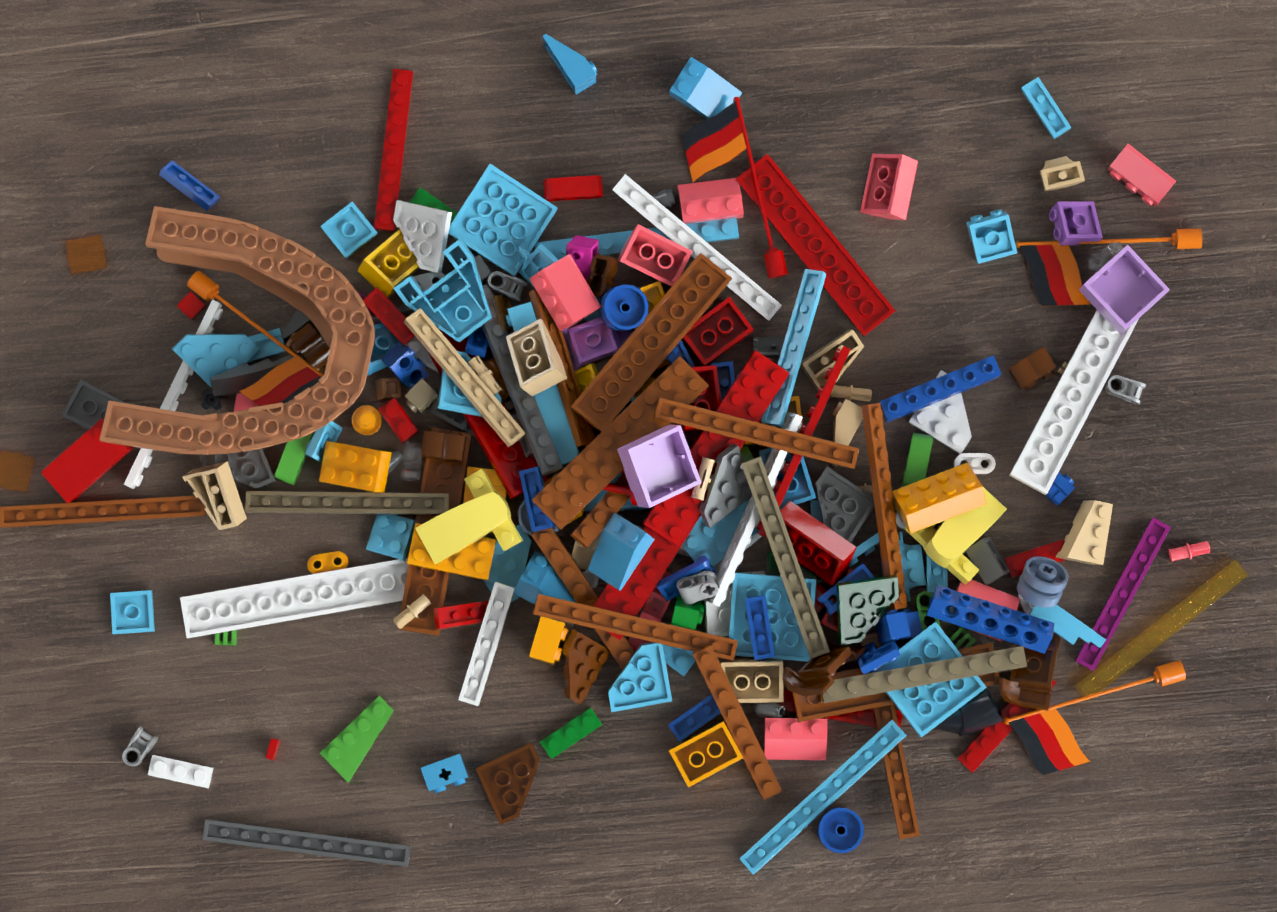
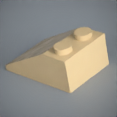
M542 319L506 336L519 385L528 394L534 396L567 379L563 362Z
M845 399L843 403L839 401L833 412V415L836 416L833 421V442L848 446L863 420L862 407Z

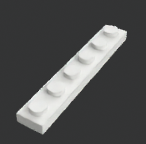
M499 582L494 583L458 699L460 701L476 706L480 704L515 587Z

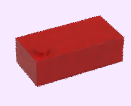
M104 418L100 419L41 471L42 475L67 504L74 502L134 449L132 446L100 441Z
M790 501L780 512L798 562L834 586L846 574L857 547Z

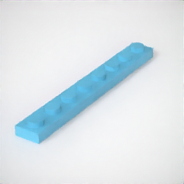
M805 269L777 364L790 374L764 412L761 420L763 424L783 427L826 278L824 271Z

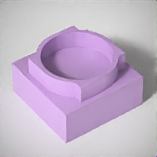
M1129 245L1125 246L1079 289L1120 335L1170 290Z
M669 424L617 449L638 507H653L701 483L681 425Z

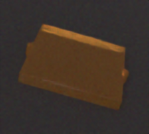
M102 235L66 241L67 259L70 262L72 275L107 268L105 257L107 251L103 246Z
M502 295L492 296L500 327L502 330H507L508 333L514 332L513 326L509 327L506 315L509 314L507 309L511 308L509 298L502 297Z
M2 450L0 456V487L8 488L9 491L17 490L27 493L35 458L21 455L20 452L12 453Z

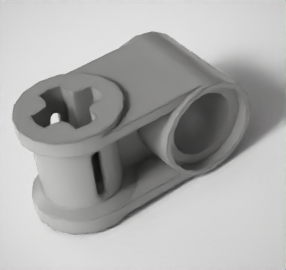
M498 271L492 272L487 282L490 290L516 302H521L520 296L524 286L528 285L527 282ZM494 277H500L503 283L496 287L491 284V280Z
M1119 375L1108 378L1104 384V389L1108 394L1140 405L1141 401L1139 399L1143 388L1146 387V384ZM1112 380H1116L1119 383L1118 390L1111 388Z
M703 571L699 574L681 578L676 585L685 604H693L697 601L714 597L718 593L716 575L712 571Z
M142 726L137 729L122 754L124 763L132 767L142 763L147 753H149L158 740L157 736L153 737L145 732ZM135 751L138 754V758L135 762L130 763L127 759L128 754Z

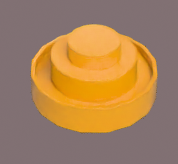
M363 405L357 408L351 418L354 429L359 434L365 436L376 433L382 424V416L379 411L370 405Z

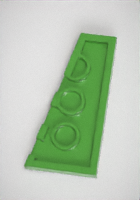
M378 696L320 752L348 783L394 710L381 696Z

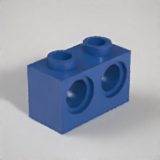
M397 343L381 360L401 383L411 390L421 378L425 380L429 376L425 370L427 366L419 358L415 359L413 357L415 352L408 345L404 348L400 343Z

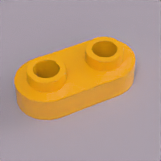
M340 551L317 554L310 557L307 567L312 574L346 569L349 559L346 554ZM336 558H341L342 562L340 565H335L334 560ZM316 561L321 562V567L318 569L314 567Z

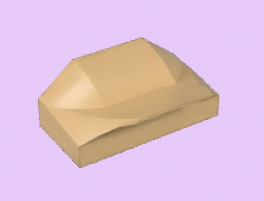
M1067 156L1045 161L1044 168L1040 170L1044 191L1057 190L1085 181L1080 161L1074 162Z

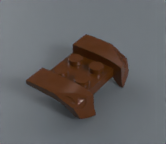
M1053 632V637L1045 654L1023 647L1027 667L1011 670L1010 681L999 678L1000 693L1006 702L1026 708L1049 710L1051 687L1061 637Z
M827 642L830 652L811 658L798 672L786 667L783 674V682L789 691L802 696L824 694L834 683L831 676L836 673V670L848 661L857 660L867 650L866 647H840Z

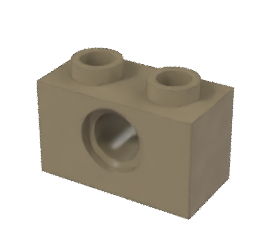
M421 378L405 395L407 399L405 403L414 413L419 411L423 414L437 399L438 394Z

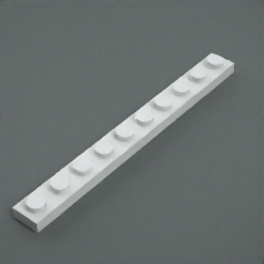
M626 174L612 189L672 241L693 251L691 256L694 259L702 253L732 277L727 287L768 321L782 306Z
M212 299L195 335L213 334L214 328L212 326L215 320L218 321L223 312V309H221L222 305ZM184 360L160 409L171 411L177 409L179 404L177 399L180 393L183 394L187 388L188 383H186L188 376H192L194 370ZM140 449L124 482L125 486L134 489L135 486L138 487L143 479L141 474L144 467L148 468L152 460L150 455L153 450Z
M788 412L781 429L797 433L802 426L801 420L803 417ZM772 448L764 466L772 489L776 485V477L779 471L784 467L787 454L786 451ZM751 496L717 572L716 584L718 585V593L714 597L706 598L705 600L719 607L727 596L726 591L729 584L735 578L734 572L737 566L743 560V552L751 542L753 529L760 521L753 496Z

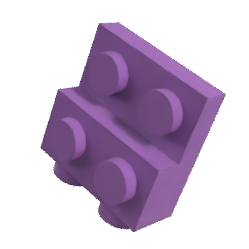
M1057 202L1051 208L1049 219L1054 221L1055 229L1053 235L1059 241V245L1099 242L1103 238L1094 202Z

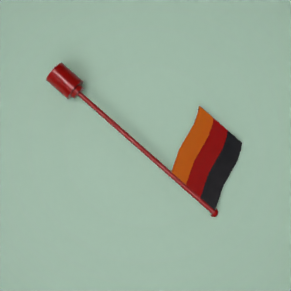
M734 97L733 103L720 113L694 125L682 135L692 181L694 183L705 173L731 161L744 150H747L770 248L766 250L767 254L763 255L768 279L786 276L788 271L783 250L779 251L778 247H773L739 100L741 99L740 97Z

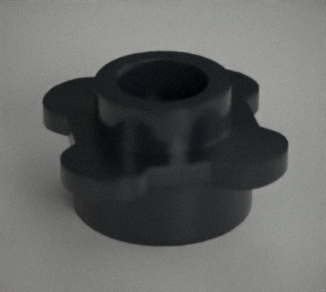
M204 390L202 393V408L205 410L208 408L220 410L222 407L220 400L223 395L214 396L212 391Z

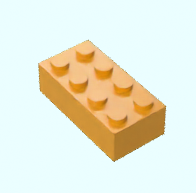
M968 462L892 491L895 509L910 534L986 505L983 486Z

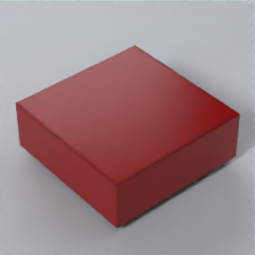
M190 291L177 307L193 320L206 305Z
M270 739L265 756L267 759L275 760L281 740Z

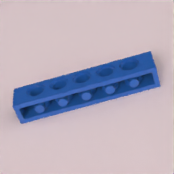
M994 355L880 401L885 423L999 378L1001 372Z
M936 585L927 611V616L1045 654L1053 637L1055 624L1045 619L1037 618L1027 613H1022L940 585Z

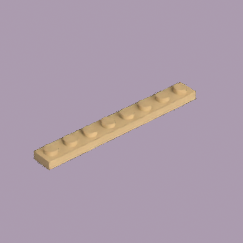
M420 308L404 320L406 326L504 443L510 447L524 437L526 433L424 311Z

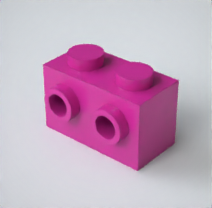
M576 235L567 243L566 254L572 256L587 282L591 275L592 259L595 254H598L599 240Z

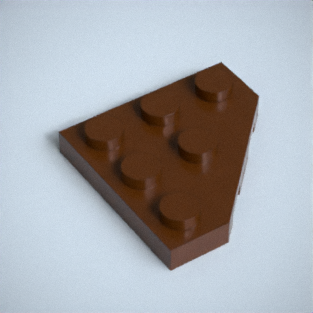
M572 629L563 646V654L566 655V663L563 665L564 679L567 680V688L564 689L567 698L582 705L592 684L597 679L599 671L606 662L610 651Z
M532 743L475 768L500 825L519 817L540 764Z

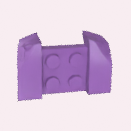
M601 317L563 330L562 333L567 349L573 354L570 359L574 371L581 369L584 365L614 355L634 332V329L615 331L607 327L601 320Z

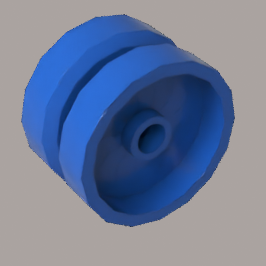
M624 284L611 288L603 295L599 303L601 306L599 314L607 327L615 331H626L636 328L644 322L648 314L649 305L646 296L640 289L633 285ZM622 306L626 307V311L622 310Z
M836 807L828 810L821 816L817 825V834L825 848L835 853H847L853 851L862 841L864 826L856 812L848 808ZM839 826L844 827L843 834L837 832Z

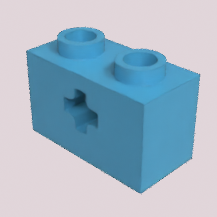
M461 754L421 768L428 790H434L435 794L446 790L445 786L453 783L454 787L466 783L465 778L469 777ZM442 769L451 771L448 780L440 777V774L443 773Z

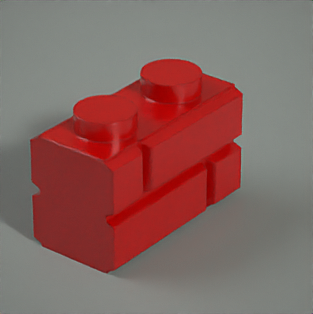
M395 398L378 409L402 444H405L420 433Z

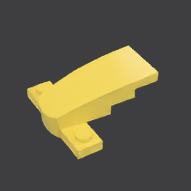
M480 469L464 479L475 499L450 509L415 528L434 564H438L453 554L458 553L491 531H493L503 551L523 541L511 520V512L507 501L494 489L484 469Z
M984 487L986 505L942 521L937 529L929 526L910 534L924 547L927 555L935 563L947 568L964 585L975 576L979 569L963 553L1007 510Z

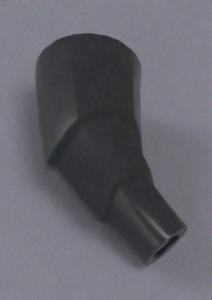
M987 687L938 724L935 729L963 736L994 726L1004 721V717L998 703Z

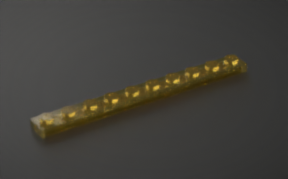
M1236 559L1233 560L1074 686L1082 696L1102 691L1245 579L1248 574Z

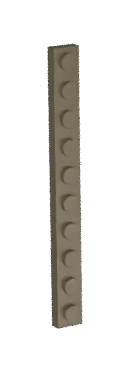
M759 456L745 461L741 465L809 657L811 659L828 653L830 650L762 458Z
M246 491L245 512L440 515L450 510V494Z
M1019 646L833 680L834 683L822 694L823 704L1027 667L1024 648Z

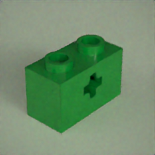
M678 595L671 625L695 630L697 623L701 624L705 608V605L701 604L702 600L693 604H685L681 595Z

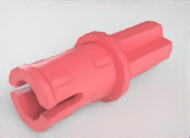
M1207 541L1192 545L1187 543L1183 547L1168 549L1171 562L1185 558L1192 559L1194 556L1210 553V545Z

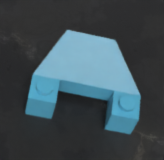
M459 239L443 251L455 269L429 289L423 291L413 276H409L394 288L406 306L414 311L421 308L435 326L458 342L492 318L474 255L462 239Z

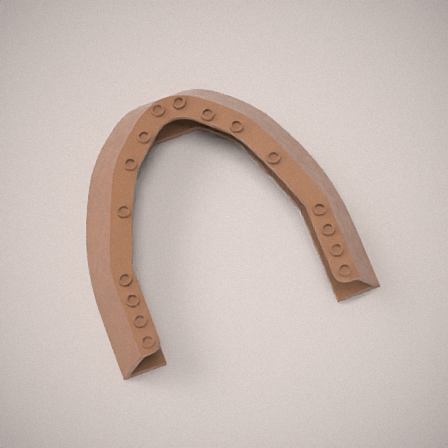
M154 206L145 243L146 247L157 249L156 254L158 258L166 263L235 273L301 311L313 322L330 348L325 374L319 379L318 383L311 388L308 387L286 403L251 407L247 410L223 414L215 413L202 416L108 401L100 441L180 454L211 455L237 453L270 447L302 438L327 425L347 410L360 396L366 383L375 341V328L372 317L362 298L343 274L296 242L259 228L256 225L220 216Z

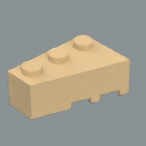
M853 329L847 330L801 361V368L817 392L820 386L824 387L827 382L824 376L828 368H833L836 362L832 359L837 348L841 350L845 346L851 349L837 381L863 349L864 345Z
M228 461L192 469L182 476L184 481H188L195 491L193 492L195 497H199L206 507L204 510L218 530L238 526L247 519Z
M1096 500L1083 501L1073 520L1072 529L1069 535H1066L1065 543L1061 551L1057 553L1056 558L1090 565H1103L1113 504Z

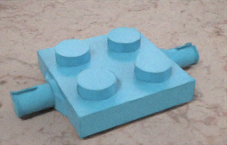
M542 244L532 253H529L522 245L516 250L525 259L523 266L518 272L532 286L530 277L558 261Z
M899 532V548L902 557L907 602H910V589L915 586L926 585L921 544H904L903 532Z

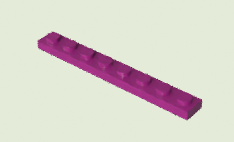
M1154 517L1151 518L1092 628L1097 634L1105 638L1106 641L1101 648L1091 642L1089 644L1085 642L1075 662L1094 671L1171 528L1170 526Z

